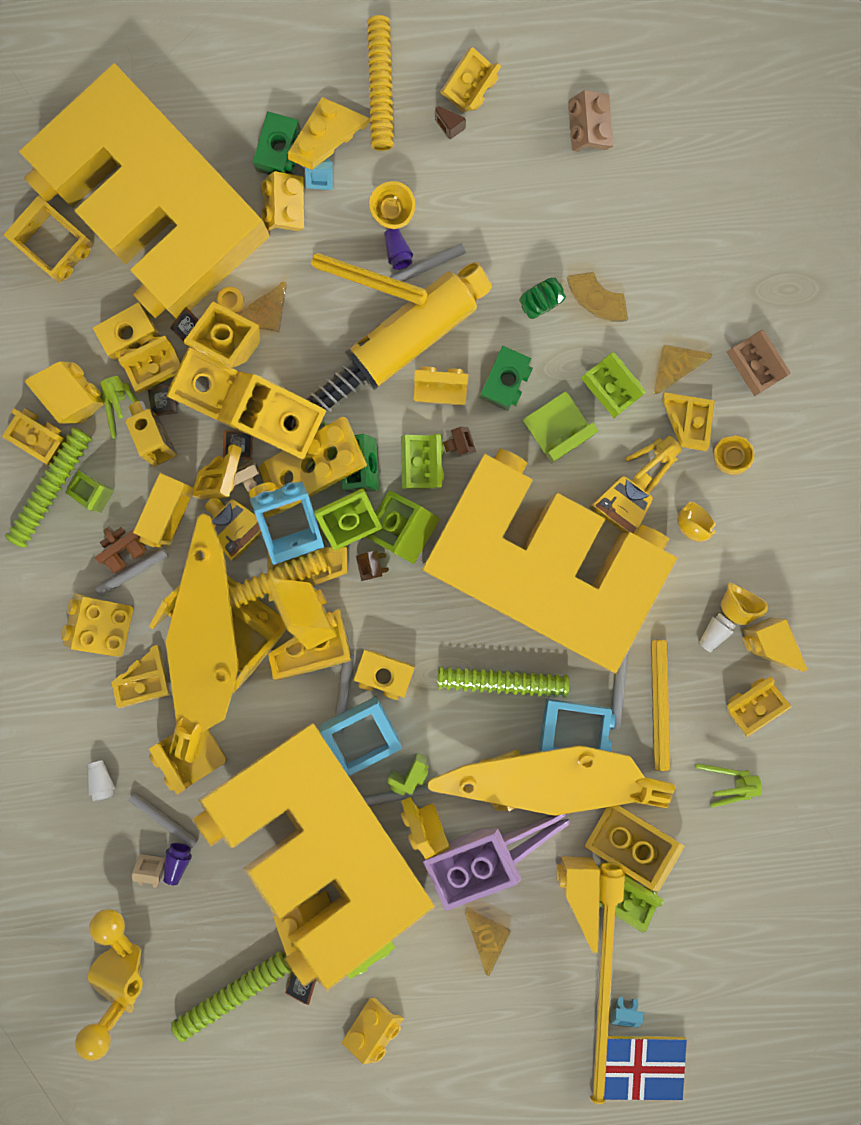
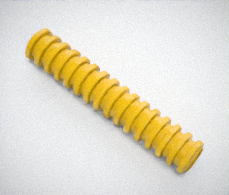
M374 15L367 20V26H369L367 33L369 34V91H371L369 93V98L371 99L369 102L371 107L370 123L372 124L370 126V131L372 132L370 134L372 140L371 148L377 151H388L394 147V142L392 141L394 139V134L392 133L394 130L392 125L393 109L391 108L393 106V101L391 100L393 98L391 92V36L389 35L391 28L389 27L390 19L388 17Z
M315 550L314 554L309 552L307 557L303 558V556H300L299 560L295 561L293 559L290 564H287V562L283 563V567L276 566V570L272 571L269 569L268 573L264 574L262 572L257 578L252 576L250 581L245 579V583L240 584L238 582L235 587H232V585L228 586L231 611H233V607L240 608L243 603L245 605L249 604L248 601L250 600L255 602L259 596L262 599L264 594L268 593V595H271V590L266 581L270 578L299 580L302 582L304 577L309 579L314 573L318 575L321 570L323 572L327 571V565L319 550Z

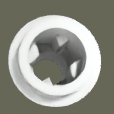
M719 612L716 617L713 616L698 644L711 653L734 633L733 629L736 625Z
M104 761L87 764L89 796H92V801L96 802L114 797L113 790L115 787L104 765Z

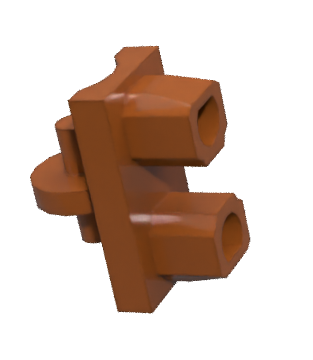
M107 527L103 530L106 538L100 541V544L103 548H106L111 543L112 545L94 558L99 564H105L113 573H118L127 566L120 554L128 550L133 559H137L145 554L147 549L145 544L139 541L141 536L133 533L134 529L120 539L126 533L123 527L118 528L116 531Z

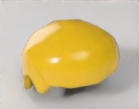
M737 435L722 438L713 452L715 465L721 472L728 475H739L746 472L755 458L752 444L746 438Z
M690 501L679 512L677 517L678 527L687 539L699 543L709 540L716 532L715 530L712 531L716 525L715 521L697 503Z

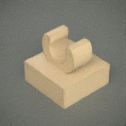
M254 459L238 466L234 476V485L243 482L248 492L258 485L254 476L259 474V469Z
M140 854L132 872V881L138 882L140 886L143 883L153 884V888H156L164 872L165 858Z

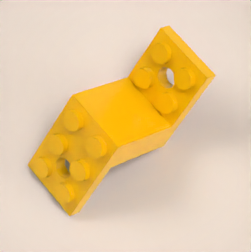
M188 347L166 394L167 397L238 431L255 436L303 460L326 412L325 409L256 374L239 372L229 368L191 347ZM200 376H205L209 380V387L203 392L199 391L195 385L197 378ZM288 415H293L296 419V426L294 429L287 431L283 426V421Z

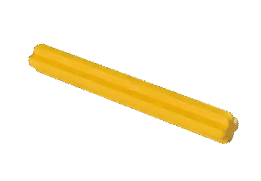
M315 253L311 260V265L318 270L419 305L424 304L428 293L423 288L320 253Z
M658 639L651 642L654 768L657 771L670 770L668 648L666 640Z

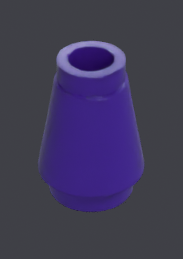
M399 228L386 230L384 235L388 263L395 270L410 266L413 262V253Z
M172 843L170 848L166 850L163 879L166 884L173 886L179 884L192 858L189 846L182 843Z

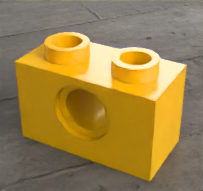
M139 302L93 327L107 356L114 361L124 356L126 351L148 344V341L152 338L160 336L146 308ZM132 328V337L124 340V331Z
M365 649L354 681L359 682L358 687L373 691L374 688L384 691V696L398 700L399 696L404 698L415 665ZM382 668L388 669L391 673V680L385 683L380 682L376 676L377 671Z

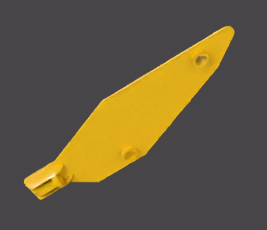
M206 514L200 515L197 519L166 638L176 716V726L168 754H175V757L179 759L185 758V761L193 763L202 732L226 718L239 671L224 552L211 518ZM200 551L203 552L204 559L201 557Z
M581 745L467 764L428 781V788L431 791L554 816L634 802L668 809L672 794L676 789L674 783L644 777L633 759L628 755Z

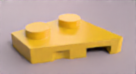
M664 392L662 402L680 447L708 451L715 401Z
M232 444L228 447V455L225 457L218 455L209 465H205L200 469L191 496L200 500L229 497L234 487V476L242 448Z
M159 645L152 646L144 657L136 660L125 673L120 674L111 682L117 708L121 709L171 695Z

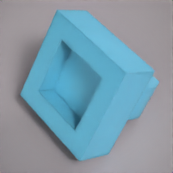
M326 159V162H322L313 170L305 167L306 186L308 189L333 190V162L330 159Z
M619 997L616 1002V1009L611 1013V1025L638 1028L643 1023V1012L636 1011L638 1009V1000L633 999L631 1001V1009H627L623 1005V997Z

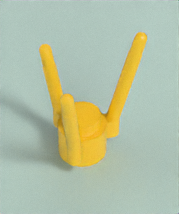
M667 436L664 440L658 438L652 444L625 458V461L629 462L656 448L654 451L656 457L635 474V478L639 479L659 461L665 463L645 490L648 494L658 484L671 465L678 460L676 456L682 452L680 444L672 436Z

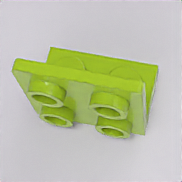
M563 392L523 420V423L551 464L599 432L594 422L590 425L588 424L567 392Z

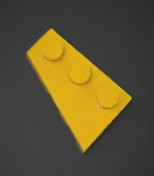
M322 97L290 148L288 160L313 170L331 156L339 145L343 142H349L353 138V134L358 130H364L368 127L370 118Z
M332 547L318 549L325 560L327 571L323 572L321 570L318 575L314 573L309 579L304 577L302 582H308L315 586L348 574V547H342L335 551ZM267 550L268 570H276V566L283 567V563L286 562L290 564L293 559L297 561L300 556L273 565ZM307 553L300 556H303V558L307 557ZM272 594L268 595L269 602L274 601Z
M340 609L332 613L337 623V626L334 627L336 637L309 650L294 637L268 654L275 681L352 661Z

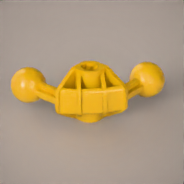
M104 909L97 912L89 924L91 938L100 945H111L112 948L101 954L92 964L88 971V982L112 1004L97 1024L86 1025L76 1036V1052L86 1061H96L108 1052L111 1045L109 1032L124 1011L133 1012L135 1000L143 986V981L140 977L142 967L140 963L141 948L131 943L123 934L125 930L124 918L118 911L113 909Z

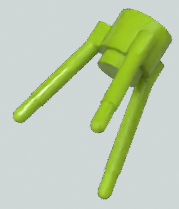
M119 376L109 377L100 383L103 391L101 395L105 402L112 439L116 438L111 403H113L117 417L122 419L123 415L119 402L125 399L124 394H127L133 403L138 401L131 391L129 384L122 383Z
M695 764L697 769L740 777V779L735 780V788L713 792L714 796L737 795L710 803L712 808L741 800H751V797H760L762 794L760 777L758 775L750 776L749 770L738 771L711 765Z

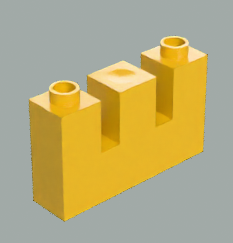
M115 63L19 151L34 167L23 177L28 184L47 203L55 195L59 194L72 208L117 166L120 167L74 211L125 265L170 223L175 226L163 240L130 269L143 283L133 295L154 318H157L165 309L176 319L186 307L191 311L270 237L263 220Z
M499 448L494 458L484 454L422 570L594 663L617 673L678 558L664 550L669 538L645 525H640L636 534L631 532L619 533L591 586L576 578L575 575L605 518L556 493L550 496L523 548L516 546L502 537L533 479L522 474L528 463L519 456L502 448Z
M314 724L303 727L198 800L204 811L194 817L193 821L210 846H213L223 838L227 846L233 848L285 811L297 830L243 868L272 914L277 918L281 919L329 882H332L340 894V898L288 936L296 950L287 956L285 960L303 987L316 978L319 984L326 990H329L435 907Z

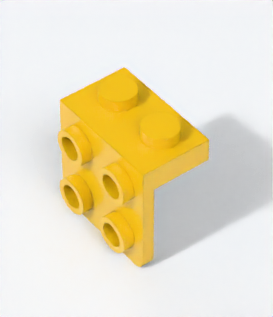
M74 593L73 599L69 600L67 606V614H69L68 623L63 626L61 632L63 645L72 650L115 657L122 656L131 624L133 607L127 604L94 599L84 594Z
M209 729L201 734L193 763L186 762L185 758L179 759L175 757V754H168L173 734L149 748L151 752L149 756L156 768L160 767L165 775L164 782L171 791L174 790L177 795L193 783L224 765L227 760Z

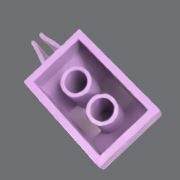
M566 814L550 815L501 836L498 828L479 829L449 843V850L427 860L424 859L423 863L445 910H450L517 885L521 877L515 864L557 832L570 824L569 819L559 821ZM545 828L544 830L540 831L539 833L529 838L522 844L518 845L514 849L508 851L506 847L507 845Z

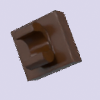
M468 427L452 429L453 439L443 442L446 452L458 450L459 455H469L477 452Z
M376 550L356 555L361 581L382 577V573L389 571V567H380L379 559L386 557L385 553L378 554Z

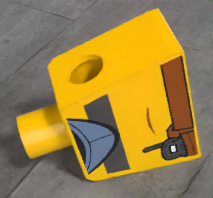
M647 473L639 479L634 477L632 481L625 476H621L590 505V508L623 533L631 532L635 534L653 500V497L644 491L652 478Z
M212 498L205 504L204 507L214 516L211 521L222 549L231 560L236 561L262 535L255 513L234 499L224 505L218 498ZM266 522L267 528H269L271 525Z

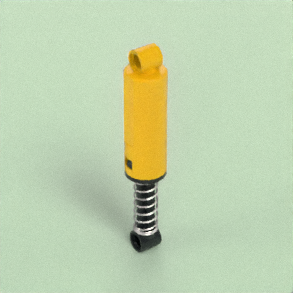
M472 262L466 265L457 275L451 271L446 272L425 289L428 296L424 304L419 305L409 301L345 351L351 364L348 367L342 366L343 371L340 373L334 372V378L331 380L326 379L324 386L317 385L318 390L315 393L309 392V397L306 400L331 412V407L334 404L340 405L339 401L343 397L348 399V393L352 390L357 392V386L360 384L365 386L364 381L373 390L377 389L477 310L475 300L485 296L493 286L479 262ZM288 415L283 421V426L287 431L294 429L296 426V419L293 415Z

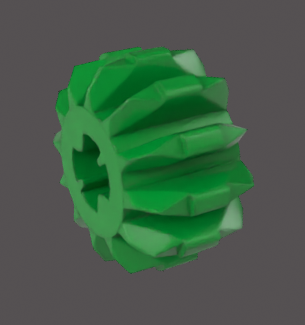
M551 277L527 290L521 295L519 301L522 305L521 308L529 319H535L563 303L566 295L561 283L556 278Z

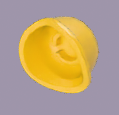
M389 181L382 183L370 195V213L376 222L383 227L389 229L402 228L410 222L414 215L416 206L414 195L401 182Z
M729 582L727 584V591L721 601V608L724 615L733 623L747 625L758 617L765 615L768 611V604L757 595Z

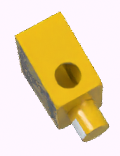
M137 401L129 405L128 408L132 416L127 418L125 422L139 456L154 467L177 457L178 454L160 418L152 410L146 409L143 401Z

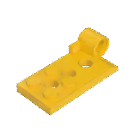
M342 416L318 430L304 460L283 450L264 461L258 467L264 483L255 486L248 492L250 498L256 497L264 491L271 492L286 485L284 477L290 471L293 473L292 482L298 483L302 481L310 498L366 467V461L348 419ZM335 446L338 453L336 458L330 461L328 451ZM313 459L315 461V469L308 473L306 471V464L309 460ZM301 500L262 512L263 516L268 518L281 514L301 503Z

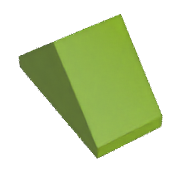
M78 470L65 493L86 509L102 513L114 490Z

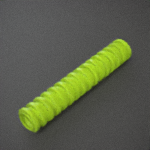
M76 427L71 428V435L68 434L66 436L68 440L66 442L63 441V448H59L57 451L59 453L58 456L53 457L55 461L53 463L50 462V469L45 470V477L40 478L42 482L36 484L37 490L31 492L32 498L27 499L28 504L23 505V512L18 513L19 519L14 520L15 525L10 526V533L5 534L6 539L12 544L21 548L28 546L27 540L31 541V534H35L36 526L39 527L41 525L39 521L41 519L44 520V513H48L49 505L52 506L54 504L52 500L54 498L57 499V492L62 491V484L66 485L67 481L65 479L71 477L70 471L76 469L75 463L79 464V457L84 456L83 450L89 448L87 446L88 442L92 443V437Z
M440 666V669H438L437 687L438 690H442L443 687L447 688L448 691L451 688H455V691L463 689L464 692H467V689H471L472 692L480 690V693L488 690V693L496 691L497 694L504 691L505 694L513 692V695L521 692V695L529 693L530 696H533L534 693H537V696L545 694L546 697H550V694H552L554 697L562 695L563 698H566L569 694V677L567 674H564L563 677L559 674L551 676V673H547L546 676L543 673L535 675L534 672H531L529 675L524 671L522 674H518V671L510 673L508 670L502 673L501 670L493 672V669H490L489 672H485V669L477 671L476 668L468 671V668L460 670V667L452 670V667L444 669L443 666Z
M278 951L276 956L272 955L269 957V961L264 960L262 966L258 964L255 970L251 969L248 971V975L243 974L241 979H235L234 984L229 983L227 988L223 987L220 990V993L215 992L213 997L209 996L206 999V1002H200L199 1006L192 1008V1011L188 1010L185 1015H180L178 1020L174 1019L171 1022V1029L175 1038L182 1043L187 1041V1037H193L194 1032L199 1033L201 1028L205 1029L208 1027V1023L213 1024L215 1019L222 1018V1014L227 1015L229 1009L234 1010L236 1005L240 1006L243 1004V1000L248 1001L250 996L254 997L257 995V991L262 992L264 986L269 987L271 982L275 983L278 981V977L283 978L285 973H291L292 970L285 960L286 954Z

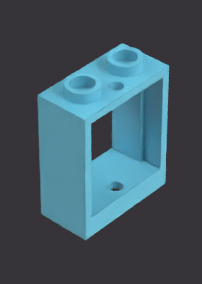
M302 481L288 483L280 489L271 492L264 491L256 497L250 498L273 565L324 548L309 496ZM301 500L309 528L272 541L262 512Z
M377 696L320 724L321 736L348 776L402 749L401 740ZM372 714L387 743L347 763L331 734Z
M546 698L539 752L561 749L553 747L558 709L602 715L597 749L611 752L612 742L608 740L609 730H613L615 726V714H612L611 708Z

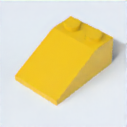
M277 578L266 580L286 628L308 650L337 636L334 630L337 623L332 613H327L324 608L327 600L321 589L316 590L308 582Z
M616 805L605 809L584 847L609 863L621 865L624 873L652 891L659 892L685 845L623 807Z
M561 856V864H556V880L559 881V887L564 890L592 953H598L600 869L593 857Z

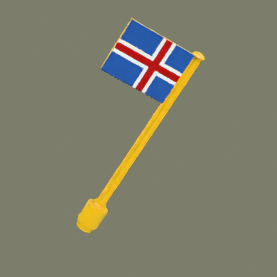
M603 863L600 869L599 901L603 904L593 1094L590 1096V1099L598 1105L605 1103L606 1100H683L686 1037L608 1036L615 906L624 900L625 873L622 872L623 867L619 864Z

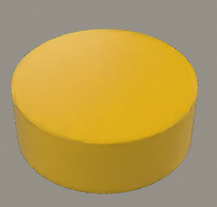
M225 287L217 295V304L237 314L244 306V297L237 288Z

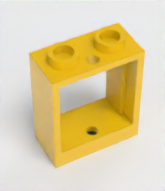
M39 195L3 234L59 284L62 280H66L71 276L75 265L90 254L91 247L94 245ZM50 215L78 239L53 269L25 245Z
M159 473L133 532L141 536L139 541L161 548L162 545L170 546L192 498L191 495L194 487Z

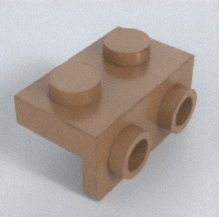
M583 90L569 99L568 112L572 151L578 152L585 147L602 150L612 148L613 136L609 94Z
M763 329L727 351V354L754 396L790 375L788 367Z

